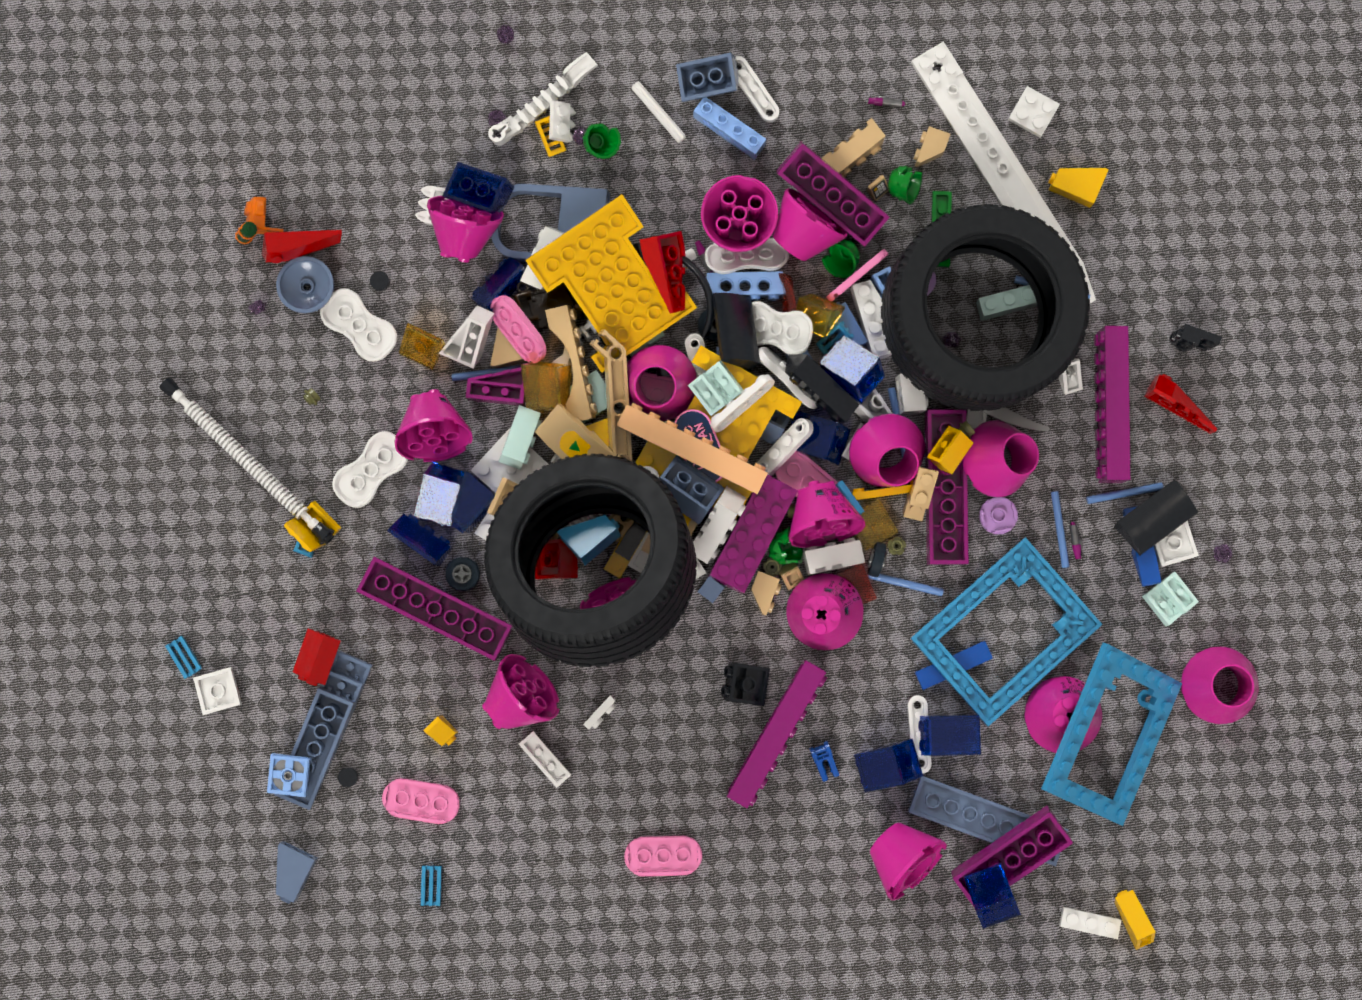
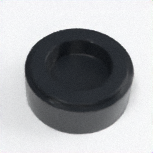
M377 271L371 275L370 284L375 290L384 291L388 288L390 280L386 273Z
M351 767L344 768L338 774V781L344 787H351L357 783L358 773Z

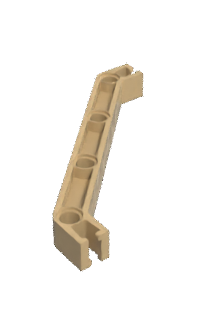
M602 329L597 335L599 337L604 336L610 342V345L604 350L597 344L599 342L598 339L592 340L589 344L604 357L609 448L616 456L632 461L631 432L617 426L626 405H629L626 350L613 336ZM616 347L619 350V355L617 358H612L611 350ZM620 402L622 404V410L619 413H616L614 411V405ZM611 514L608 519L611 520L613 518L621 524L620 528H618L621 535L616 540L618 542L634 521L629 518L621 521L619 515Z

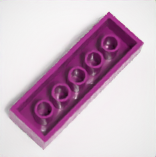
M802 141L776 170L779 176L864 247L890 218L883 209Z
M767 474L759 493H751L745 505V510L739 516L708 577L710 576L736 592L744 594L798 490Z
M1046 805L951 871L952 878L973 907L978 909L1073 844V841Z

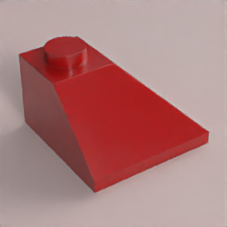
M561 539L549 540L539 556L535 579L578 578V561L574 553Z

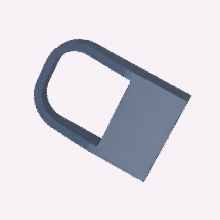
M516 184L503 190L497 197L494 206L497 207V212H503L505 204L512 197L521 194L561 198L558 230L565 233L610 202V193L607 189ZM500 224L491 236L495 247L511 260L526 262L525 260L531 256L532 252L513 251L506 248L501 240Z

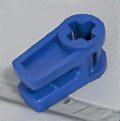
M827 741L818 747L809 748L823 782L828 780L826 769L823 766L824 760H827L832 775L834 777L840 776Z

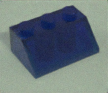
M457 162L443 197L493 214L507 204L514 186L505 177Z
M509 257L507 260L504 259L499 264L498 270L487 276L483 286H479L474 290L471 299L477 306L493 312L490 309L492 300L500 295L510 297L515 292L525 271L524 266L512 257Z
M411 513L409 516L403 514L387 531L432 564L440 567L453 549L449 546L451 542L443 536L440 538L435 536V530L428 525L423 527L418 524L419 519Z

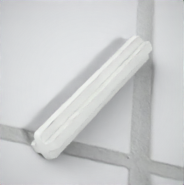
M639 81L632 86L635 94L678 143L682 142L686 138L682 130Z

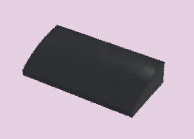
M713 293L712 299L721 361L748 370L753 369L760 364L751 298L733 293Z
M1174 479L1117 521L1114 528L1141 556L1195 516L1198 511L1187 493Z

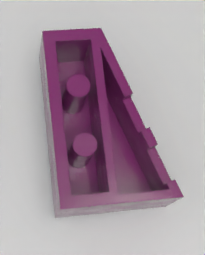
M525 365L511 370L508 369L502 372L468 378L465 398L468 401L525 406L529 368Z

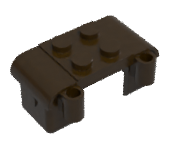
M519 282L517 285L518 293L515 296H511L537 330L549 327L545 312L548 309L572 305V308L576 311L577 319L586 317L564 282L548 293L545 289L531 291L528 288V284ZM525 287L526 290L521 291L520 288Z

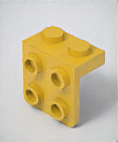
M316 501L308 505L307 513L312 518L322 522L329 529H333V535L335 536L341 529L335 520ZM293 518L284 524L288 533L294 536L305 550L312 552L325 545V543L320 544L318 542L319 540L311 532V529L307 527V523L302 518L299 520Z

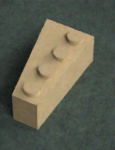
M872 118L866 122V128L863 130L858 128L853 132L848 142L842 141L838 144L833 154L828 152L822 157L843 177L852 172L851 168L855 165L859 167L865 163L866 157L870 154L874 156L882 149L881 146L885 139V134Z

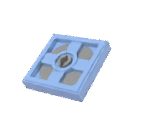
M272 753L270 756L267 793L306 797L311 757Z

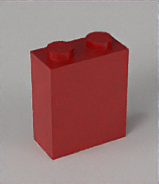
M308 628L292 672L299 675L298 679L306 681L310 685L317 686L318 683L325 685L341 640Z

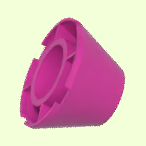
M792 188L784 191L773 238L790 254L802 261H807L842 241L848 235L842 227L800 192Z
M654 345L641 349L627 362L630 406L632 403L643 407L642 412L649 414L651 411L661 416L659 419L661 421L675 419L688 409L695 396L688 385L697 378L692 362L685 354L670 346ZM659 367L670 373L675 384L674 394L670 400L654 402L644 395L641 389V377L646 369Z
M882 414L869 419V422L856 431L851 440L849 458L852 468L858 477L873 486L894 487L907 484L916 476L925 454V441L920 429L910 419L898 414ZM894 448H905L904 457L898 464L890 468L879 467L880 460L886 452Z
M996 420L984 422L974 429L975 434L970 439L973 445L962 459L965 474L970 477L973 482L972 485L979 492L987 496L1004 497L1011 495L1024 484L1035 470L1039 461L1038 447L1030 436L1008 423ZM1005 445L1011 452V468L1007 466L1004 459Z
M1211 647L1198 652L1188 661L1181 677V692L1188 708L1200 719L1214 724H1228L1243 718L1254 706L1259 692L1258 676L1251 662L1240 652L1227 647ZM1225 667L1230 669L1238 680V692L1234 699L1226 704L1216 697L1213 690V681L1216 674Z
M896 823L882 833L871 847L870 855L887 897L892 901L897 900L905 895L903 891L908 887L911 889L916 887L943 856L940 852L942 848L946 849L947 844L941 839L902 823Z

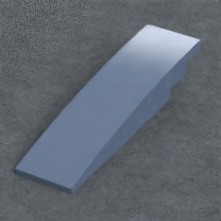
M337 650L326 684H321L317 689L291 753L293 756L311 757L307 796L298 797L274 794L275 796L311 810L372 669V664Z

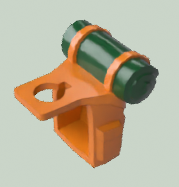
M253 197L246 203L244 215L247 216L246 222L235 232V239L239 244L246 245L253 240L256 234L284 232V229L265 227V197Z

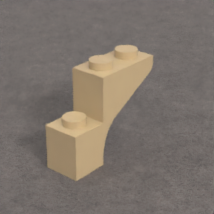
M923 467L918 468L911 491L906 497L903 517L918 521L923 520L925 510L929 509L939 471Z

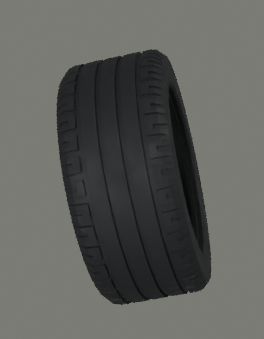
M985 204L984 206H968L966 209L963 207L951 211L950 214L946 213L918 233L894 263L887 277L881 300V319L883 320L881 326L883 335L886 337V346L888 351L892 353L891 357L894 363L900 367V372L906 379L909 378L914 387L919 391L922 390L931 399H937L939 403L947 406L952 405L954 408L961 410L991 411L1006 408L1025 400L1046 388L1070 366L1071 361L1075 359L1080 350L1079 346L1084 341L1085 330L1089 322L1090 299H1088V284L1084 279L1086 276L1082 266L1078 263V257L1074 251H1071L1070 245L1065 239L1061 238L1058 235L1059 232L1054 230L1052 226L1046 225L1045 221L1037 216L1033 217L1031 213L1021 209L1015 210L1014 207L1004 205L998 207V205ZM982 253L1004 260L1023 275L1033 290L1037 302L1038 328L1031 348L1020 362L1003 367H984L964 361L945 347L932 327L927 309L929 282L937 265L957 255Z
M604 454L574 455L571 458L568 456L565 459H558L555 463L550 462L549 465L542 466V469H536L533 471L534 473L527 475L525 480H521L514 487V490L507 494L508 496L504 498L503 504L499 505L497 512H495L494 520L491 521L488 529L489 535L486 536V552H484V565L486 567L485 572L489 588L497 604L517 633L528 645H532L533 649L543 655L545 654L546 657L572 666L577 664L579 667L609 666L612 663L615 665L620 662H626V659L642 655L641 652L648 651L656 646L659 640L662 641L670 633L671 628L674 629L681 619L680 616L684 614L688 607V600H691L697 572L695 569L697 561L693 539L681 509L668 487L655 474H651V471L643 466H637L635 462L625 458L621 459L618 456L612 455L604 456ZM614 514L635 521L650 533L649 556L641 575L625 593L615 600L594 608L568 609L551 604L537 595L535 572L539 556L551 537L570 522L589 515Z

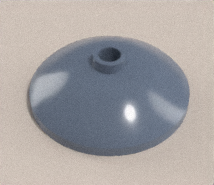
M302 256L290 260L282 267L277 277L276 289L280 300L286 307L298 313H312L320 310L329 302L334 291V279L331 271L322 261L314 257ZM306 285H311L310 290H305Z

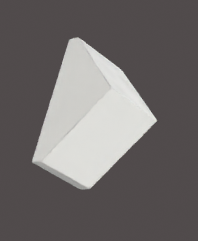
M1079 358L1071 361L1070 366L1059 376V381L1065 395L1083 390Z

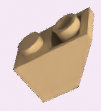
M930 126L927 132L923 131L919 141L922 143L921 149L916 150L913 158L916 160L915 167H920L941 157L947 146L950 133Z
M758 571L751 591L761 614L766 616L767 612H772L775 602H772L774 594H779L782 585L779 584L780 579Z

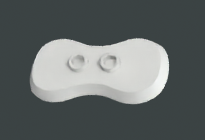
M769 238L758 248L746 252L729 251L715 243L710 245L705 252L707 266L718 274H730L742 269L774 271L782 268L789 259V252L780 246L774 238Z
M342 288L334 291L329 302L320 309L323 323L331 330L345 335L352 342L357 353L367 361L375 362L382 360L392 351L397 342V333L393 325L371 314L364 306L359 295L350 289Z
M751 302L758 346L765 344L774 345L788 355L806 352L811 343L813 333L812 321L807 314L801 311L779 312L764 302Z
M768 347L758 348L760 362L775 374L804 405L811 409H816V401L803 394V389L789 380L790 377L785 373L786 362Z
M388 431L376 433L368 440L363 453L357 460L337 471L332 482L333 490L346 505L353 508L367 505L373 499L381 482L404 468L408 459L396 451L395 434Z

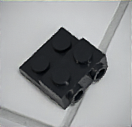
M1185 324L1172 332L1169 342L1182 352L1190 351L1195 347L1198 350L1207 351L1219 345L1222 337Z
M729 662L728 666L724 668L726 684L721 688L723 700L764 706L770 668Z

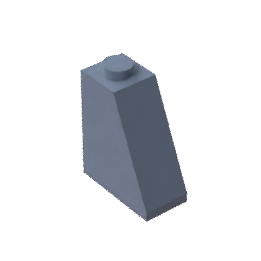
M285 841L280 842L278 845L276 895L280 896L279 899L283 902L290 904L298 900L318 858Z

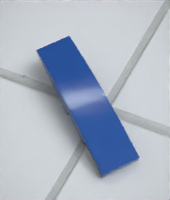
M1136 507L1123 509V515H1127ZM1154 546L1141 556L1132 548L1131 554L1142 587L1160 584L1161 577Z

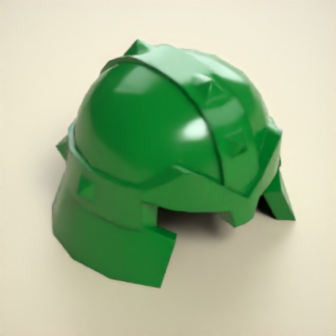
M602 123L591 124L584 133L583 144L586 152L597 159H607L614 156L619 150L621 137L617 128L609 130Z
M899 166L890 174L888 189L892 197H896L900 201L903 200L911 205L919 194L922 184V172L915 171L913 174V172H910L913 168Z
M843 239L829 247L830 257L826 254L822 258L823 265L830 274L839 278H848L857 269L860 253L853 242Z
M791 526L784 531L778 532L769 545V556L776 562H779V564H801L803 561L802 548L792 546L791 542H789Z

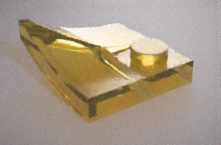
M880 499L863 507L864 512L861 516L865 521V528L856 536L865 551L874 547L876 542L881 543L899 533Z

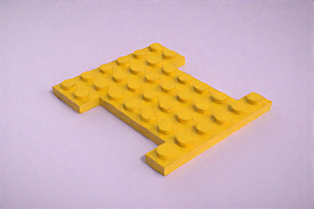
M621 194L525 261L547 293L564 282L597 333L602 329L606 330L623 345L627 356L697 307L685 291V310L669 313L649 269L628 239L644 226ZM601 336L602 340L606 344V346L603 347V349L605 350L606 347L610 345V342L604 336ZM615 347L611 350L612 358H617L619 350ZM596 352L590 357L601 373L605 371L604 357L599 352Z
M700 346L692 363L707 371L721 359L716 353ZM723 362L743 390L753 385L758 378L739 366ZM773 386L724 430L715 432L720 445L731 450L730 454L735 457L739 454L749 458L775 410L793 419L802 401ZM694 396L687 410L695 409L702 411L711 420L714 415L711 416L698 398ZM724 406L715 414L722 412L726 408V406ZM647 441L635 463L643 467L650 466L654 468L660 477L676 457V454ZM723 477L717 482L722 487L726 488L728 486L746 497L747 499L743 505H745L752 492Z

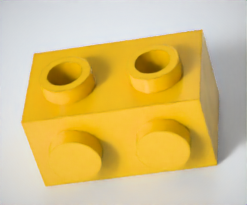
M948 426L927 458L940 470L953 474L973 445V442L961 430Z

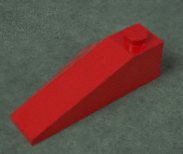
M342 230L265 232L262 256L265 262H286L339 244Z
M682 231L640 239L643 259L669 313L685 310V286L682 284V275L685 274V267H682L685 246Z
M1159 374L1154 377L1144 397L1209 434L1216 432V426L1184 391L1172 381L1170 376Z

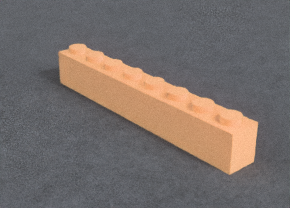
M632 403L631 406L626 405L617 426L756 494L759 493L768 474L765 471L766 467L755 463L753 466L747 463L748 458L739 454L735 457L730 454L731 450L721 445L718 449L712 446L713 441L704 437L700 440L694 437L696 433L686 428L683 432L677 429L678 424L667 420L665 423L659 420L661 416L651 411L649 414L642 412L643 407Z

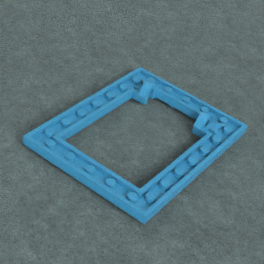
M1025 537L910 639L984 724L990 726L1103 624ZM1033 576L1064 611V614L1060 616L1061 619L1051 624L1060 636L989 698L941 644L939 639L1009 577L1020 587Z
M1102 643L1041 789L1123 826L1182 683L1107 643ZM1121 675H1124L1149 688L1148 690H1142L1138 694L1137 700L1143 708L1150 712L1114 798L1111 800L1067 778L1105 688L1115 691L1117 686L1112 684L1114 677L1120 679ZM1147 696H1151L1149 703L1145 701Z

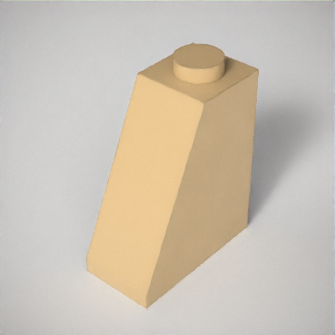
M497 328L491 367L501 368L526 362L500 329Z

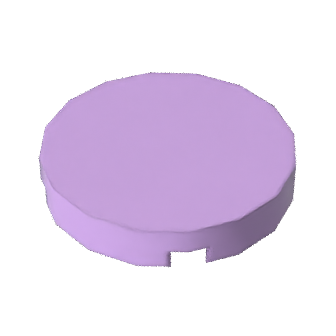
M992 497L986 500L979 511V520L982 527L992 534L1009 532L1015 526L1018 519V511L1015 504L1005 497Z

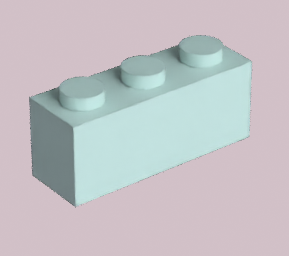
M1030 285L978 298L976 305L980 320L983 321L1036 307L1037 302Z
M519 405L499 462L517 469H521L523 464L527 465L530 453H527L528 448H533L536 437L533 436L534 431L542 422L539 420L540 412Z

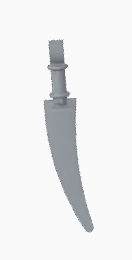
M1008 408L982 411L998 420L1021 428L1046 432L1050 430L1048 426L1029 420Z

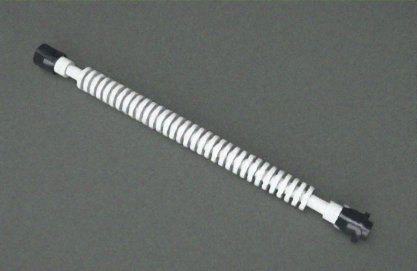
M167 378L161 383L159 388L177 403L180 402L185 407L184 412L208 433L237 463L243 466L297 520L302 518L307 523V527L311 529V532L319 540L320 544H328L333 540L334 530L329 529L316 518H312L307 513L308 508L297 497H294V494L287 490L276 477H273V474L266 470L255 457H252L196 401L190 402L172 378Z

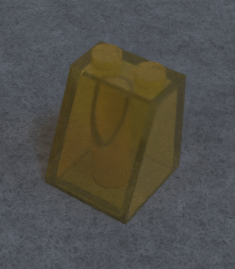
M540 361L538 363L521 364L526 408L540 413H544V410L552 412L557 404H562L566 408V403L570 396L572 365Z

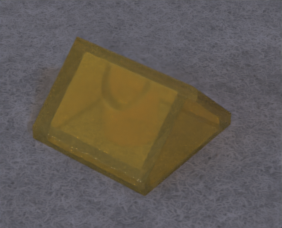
M815 294L799 297L796 311L804 312L811 319L813 333L824 338L827 337L845 310L844 306L830 302Z
M408 323L399 354L433 370L441 355L439 352L446 343L443 339Z

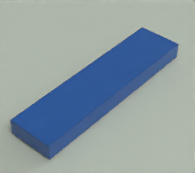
M985 641L952 655L965 671L993 659ZM933 664L914 672L922 690L946 680Z

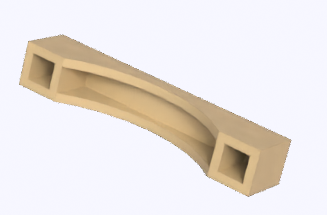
M572 305L545 310L549 329L563 342L572 362L573 385L566 403V409L573 417H578L580 421L594 419L597 414V406L592 401L593 388L587 378L589 376V369L584 364L583 357H585V351L579 341L581 332L579 327H576V311L572 308Z

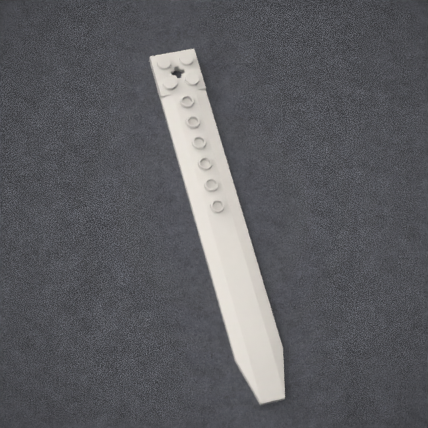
M944 41L911 61L912 66L1001 206L1014 207L1015 210L1021 209L1031 213V216H1037L1045 221L1046 225L1052 226L1054 230L1059 232L1058 235L1065 239L1070 245L1071 251H1074L1078 257V263L1083 268L1086 276L1084 279L1088 284L1089 295H1091L1090 303L1094 302L1096 298L1083 261L967 81L963 71ZM935 63L941 65L940 72L932 69Z

